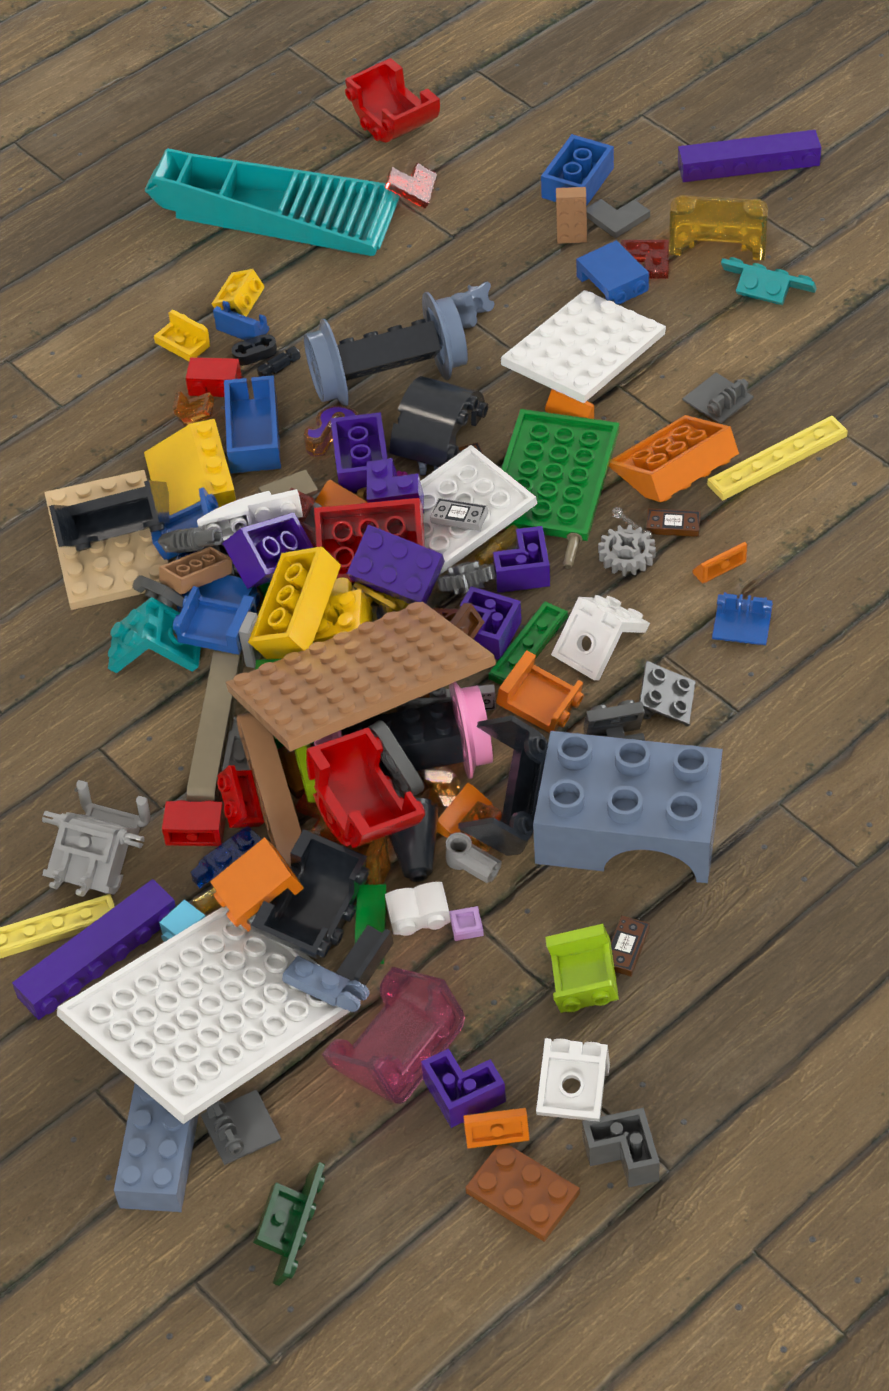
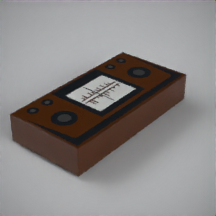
M648 509L646 532L656 535L699 537L700 511Z
M621 915L611 941L616 973L632 977L648 935L650 923Z

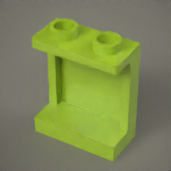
M603 924L545 937L546 946L552 959L556 991L553 993V998L560 1013L575 1012L580 1008L593 1005L602 1006L611 1001L619 1000L610 937Z

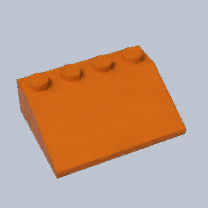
M684 415L611 459L609 467L645 498L664 502L669 500L679 490L690 487L691 483L697 479L708 476L713 469L729 463L731 458L738 455L739 452L731 426Z

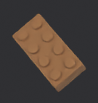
M586 187L556 188L557 244L587 242Z
M207 547L160 566L159 582L179 594H185L193 586L200 587L231 574L232 560L216 549Z

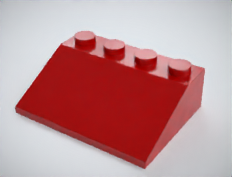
M419 498L314 508L317 547L322 546L341 565L336 579L347 578L351 583H355V581L349 578L347 572L368 524L425 547L423 507Z

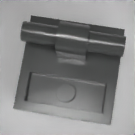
M626 700L620 702L618 706L607 708L606 705H598L592 707L590 711L586 712L583 727L584 734L645 741L643 733L624 735V732L640 730L644 716L643 703Z

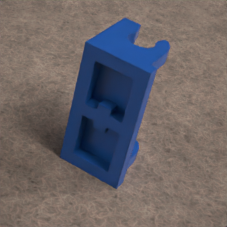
M223 301V311L218 306L213 310L216 330L239 339L247 340L267 334L270 330L264 315H259L260 321L231 311L229 302Z

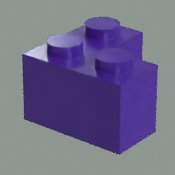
M392 458L367 462L368 503L419 498L424 514V493L418 473L397 476Z
M543 527L516 529L517 549L493 552L497 593L550 586V565Z
M471 586L460 607L463 603H471L485 622L474 637V640L494 654L496 660H499L505 653L522 622L521 602Z
M449 1048L421 1061L423 1080L451 1128L463 1123L464 1115L484 1113L506 1102L505 1083L491 1059L462 1072Z

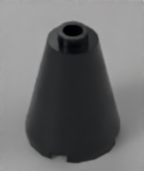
M415 798L422 803L425 809V817H423L419 824L388 836L404 877L409 878L412 882H421L426 880L427 876L433 872L439 809L437 804L432 805L430 799Z

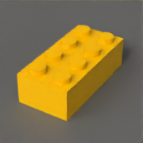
M322 546L281 553L248 641L266 659L284 658L289 653L305 651L313 644L341 567Z

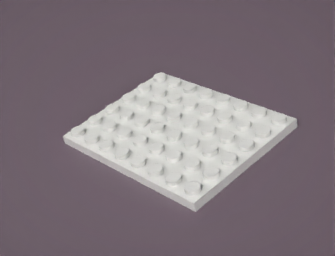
M227 906L225 908L221 907L57 1007V1016L183 1124L350 1012L336 1005L332 1006L282 981L283 973L297 956L315 964L317 963L302 952L252 930L248 932L242 925L236 927L226 915L229 911ZM255 914L250 919H248L250 924L254 920L256 916Z

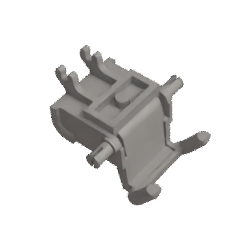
M78 780L77 790L80 804L86 815L69 812L60 815L45 811L43 814L53 819L42 817V822L56 825L59 830L48 869L43 870L42 876L55 879L54 882L49 884V887L53 889H58L63 881L81 886L80 889L76 890V895L85 896L89 888L113 895L120 888L123 875L120 873L128 845L138 848L143 846L142 843L133 840L144 842V836H139L138 833L140 827H144L150 822L148 799L142 796L137 797L136 802L139 815L92 803L88 782Z

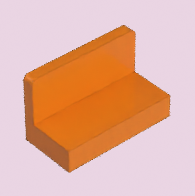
M526 1108L463 1116L467 1149L530 1141Z

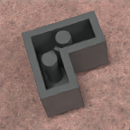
M644 1108L600 1117V1122L582 1121V1139L590 1166L621 1160L628 1188L659 1181L660 1162Z

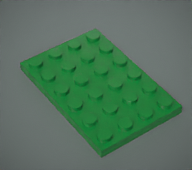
M520 409L501 469L536 496L537 504L503 529L516 530L542 526L544 535L567 538L569 533H577L582 536V541H588L618 437L619 423Z

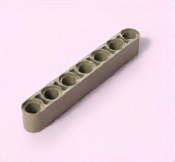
M218 650L213 652L187 785V801H219L220 790L217 785V775L223 769L229 732L232 730L237 700L228 692L226 682L242 673V650L239 655Z

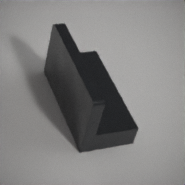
M367 925L336 974L350 981L357 980L361 984L366 985L394 943L392 932L385 929L382 933Z

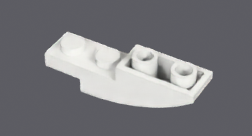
M297 489L271 495L270 491H266L219 507L199 518L197 523L198 528L202 530L219 528V532L223 533V540H227L240 528L293 512L297 518L303 517Z

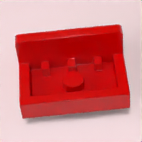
M228 765L217 775V785L222 794L224 814L228 819L229 827H259L264 823V818L252 770L236 771L235 765Z

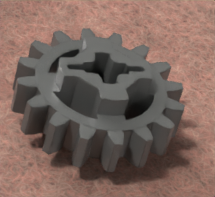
M479 561L465 562L448 568L449 573L437 578L440 591L453 590L454 594L467 593L471 586L479 589L484 588V582L494 579L496 574L493 564L480 566Z

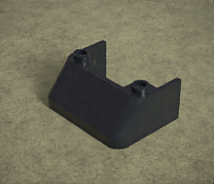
M148 480L144 481V487L70 506H49L58 546L75 547L76 551H82L92 548L91 543L145 529H150V532L166 529L165 524L170 523L167 483Z
M510 715L477 722V728L514 749L501 821L496 818L462 822L458 826V829L506 856L521 854L533 834V822L548 749L547 740L542 733L515 716Z

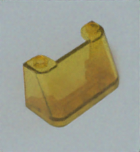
M687 195L675 197L671 202L669 255H681L682 249L685 246L689 245V248H694L695 240L742 243V251L749 249L753 254V260H765L768 205L760 199Z

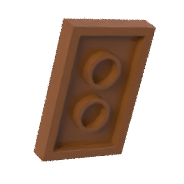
M499 1144L465 1187L466 1194L543 1242L546 1241L580 1195L579 1187L508 1144Z

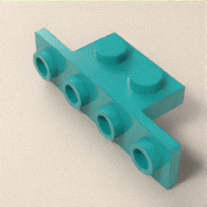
M730 257L729 260L722 258L721 261L724 270L741 274L736 293L739 295L783 306L789 287L815 293L817 289L812 278L805 275L795 277L789 275L785 270L775 269V271H771L761 264L753 263L748 265L744 264L742 260Z

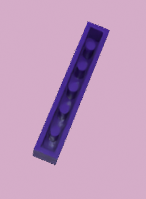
M816 130L678 146V167L682 182L820 166L821 145Z
M150 880L13 981L12 984L17 998L38 1020L46 1014H51L66 999L78 994L85 985L93 979L102 976L105 970L117 961L125 959L129 952L137 946L146 943L153 934L161 929L159 922L176 908L175 900L155 880Z

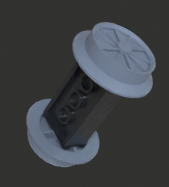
M424 292L422 296L424 319L411 322L412 326L402 328V325L390 327L387 329L388 332L379 335L378 331L369 332L363 335L364 338L354 341L353 337L339 341V345L336 344L327 320L325 318L321 319L319 330L304 334L306 358L314 387L321 402L337 399L343 407H347L348 390L346 381L433 358L442 377L445 380H449L452 375V369L466 365L468 361L465 334L453 300L450 297L435 300L429 292Z

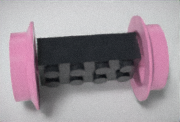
M456 682L449 684L452 705L451 702L436 703L421 708H410L400 712L379 714L314 741L316 746L365 729L376 721L381 720L389 727L416 771L463 762L468 779H472L476 766L493 763L491 736L477 728V722L487 720L478 685L460 688ZM380 759V769L385 776H391Z

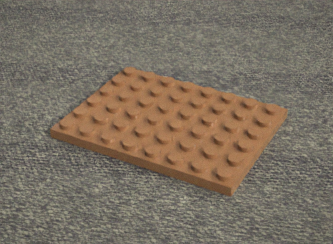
M422 601L411 603L407 608L398 612L386 613L381 619L362 623L358 628L349 632H340L325 642L313 643L305 651L289 653L281 660L262 664L259 669L249 673H240L234 679L227 681L226 685L228 692L289 751H293L496 665L494 654Z

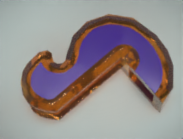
M344 406L324 408L316 417L317 428L309 426L304 431L306 452L313 457L325 455L333 443L330 418L359 415V413L354 409Z

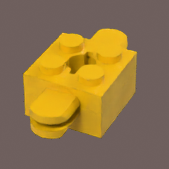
M336 579L313 643L325 642L340 632H349L358 628L362 623L373 622L371 604L362 589L355 590L349 579Z

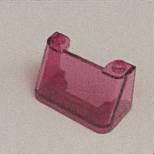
M392 967L380 984V995L386 1005L353 1046L347 1040L339 1038L327 1047L322 1056L331 1068L385 1100L401 1104L411 1096L423 1080L421 1061L446 1050L462 1030L465 1017L462 1008L444 979Z

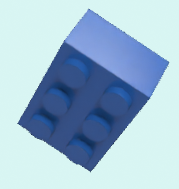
M571 134L541 175L542 198L556 202V188L586 187L587 206L614 168V146Z

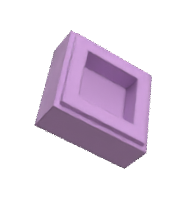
M478 906L449 911L455 941L484 936Z

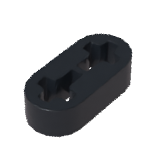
M263 334L238 342L231 349L232 358L239 359L240 366L270 358L277 352L276 339L270 334Z

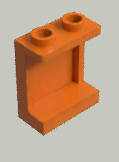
M526 650L499 687L496 704L550 733V731H556L559 726L563 728L570 718L571 713L569 712L572 707L578 708L584 697V694L581 693L583 682L578 680L572 686L534 665L536 655Z
M265 837L210 881L216 890L213 894L223 908L227 906L229 909L226 913L227 917L236 927L242 925L248 932L251 930V924L248 919L259 911L263 901L271 902L287 888L294 895L304 889L280 852Z

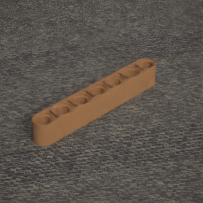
M251 713L237 715L239 735L249 769L252 770L270 843L280 852L289 867H291L290 852L302 832L274 737Z

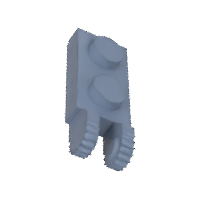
M297 956L283 973L282 981L332 1006L336 1005L351 1012L357 1011L361 1006L360 1001L366 1000L370 994L366 985L361 984L359 981H350L300 956Z

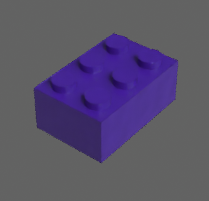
M381 412L330 418L338 483L352 493H357L359 489L367 487L368 461L387 459Z
M294 512L240 528L223 542L247 589L271 582L281 553L313 548Z
M368 524L347 574L352 581L411 604L423 601L427 604L445 560L439 552Z

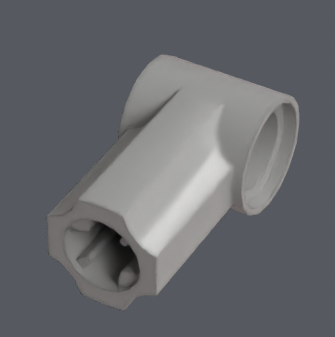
M453 833L446 840V863L449 867L455 870L464 869L485 883L494 880L502 864L499 859L473 845L470 837L464 833Z

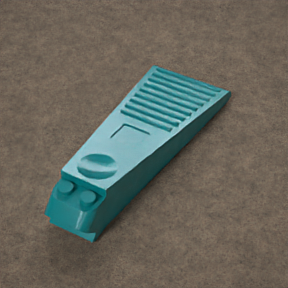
M169 148L165 150L145 188V192L159 206L176 211L177 219L367 256H374L376 251L380 249L400 198V189L393 184L198 155Z

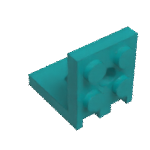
M151 597L137 609H133L122 621L116 622L112 627L111 647L108 651V669L118 673L147 649H151L193 672L199 667L201 647L178 643L174 636L176 631L173 630V622L176 615H180V612Z

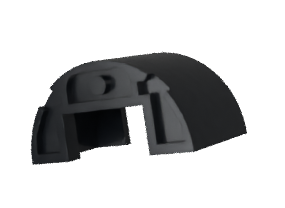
M424 376L416 378L406 390L399 405L398 411H400V415L398 417V424H393L391 433L390 454L441 467L458 454L459 447L456 445V434L462 425L465 426L467 424L470 414L472 426H476L481 418L486 417L488 403H485L483 394L476 390Z
M303 829L290 852V868L304 889L294 895L287 888L275 897L271 903L263 901L250 926L253 932L315 959H321L326 957L332 945L338 946L344 934L342 928L345 922H351L355 915L357 906L353 904L360 885H364L368 878L370 869L366 868L367 856Z

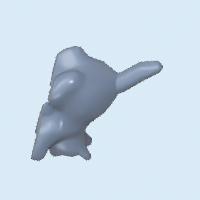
M488 281L480 286L468 285L469 291L455 293L450 297L457 308L463 328L474 327L477 323V313L491 311L494 308V301L489 300L488 297L491 287Z

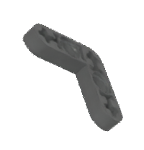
M381 720L368 726L373 735L378 737L382 743L383 753H381L380 759L393 778V789L397 795L404 799L405 793L411 791L414 797L424 790L423 782L389 727Z

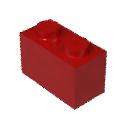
M190 357L186 374L189 396L225 397L224 380L241 379L242 377L239 359Z
M211 800L204 802L166 801L162 824L166 846H222L226 820L223 803Z

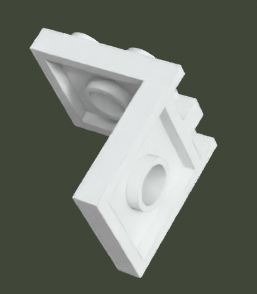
M595 595L594 598L578 597L551 655L589 678L600 680L622 632L646 633L650 623L642 619L643 614L631 608L626 610L621 607V602L613 597L607 596L603 598ZM585 636H588L592 642L591 648L588 651L582 648V640Z
M545 1038L536 1109L537 1115L600 1122L605 1076H609L610 1068L608 1045L596 1042H585L583 1045V1042L567 1039H554L552 1041ZM570 1078L577 1079L581 1084L580 1089L573 1094L565 1092L562 1088L563 1083Z

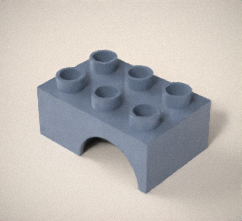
M550 731L533 822L535 864L604 872L606 863L617 854L631 850H652L680 859L692 869L696 882L708 883L721 789L723 749Z

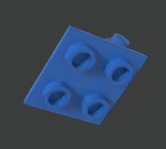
M724 592V595L718 594V606L712 639L766 646L773 606L772 600H767V597H753V600H751V595H748V599L745 600L743 599V594H740L739 599H737V595L727 594V592Z

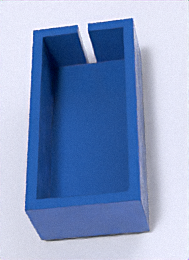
M274 375L251 378L254 399L249 398L246 378L224 380L226 442L230 473L281 469L278 407Z

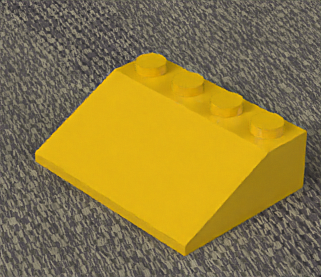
M215 419L189 424L144 452L150 479L167 483L169 491V516L200 502L199 489L202 487L205 488L208 494L212 493L215 496L219 507L236 501L233 483Z

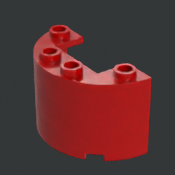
M391 58L345 79L347 89H345L346 97L352 102L360 118L359 121L363 130H368L376 141L385 143L432 122L439 115L440 98L429 89L420 92V99L405 87L403 68Z
M369 727L310 747L306 752L309 780L315 779L314 788L317 793H314L313 796L317 807L335 838L344 846L351 845L352 848L415 826L425 817V809L422 803L415 799L411 791L405 793L404 799L399 797L393 789L389 776H385L380 769L379 763L381 753H383V746L380 739L373 735Z

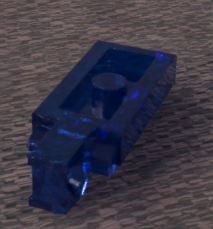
M246 826L198 862L199 865L191 871L192 881L201 888L262 839L249 826Z

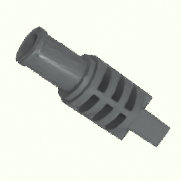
M198 527L179 529L162 534L158 543L165 552H194L202 550L205 546L220 545L223 541V533L219 532V528L202 530Z

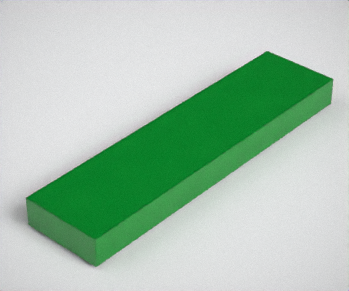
M544 601L488 673L489 680L502 685L526 650L536 655L537 658L568 618V611Z

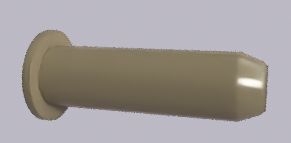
M569 533L567 535L568 545L563 565L567 569L573 566L578 544L582 542V536L577 533Z

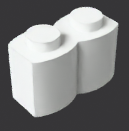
M442 882L425 883L415 888H402L385 894L394 935L408 936L422 928L436 930L451 922Z

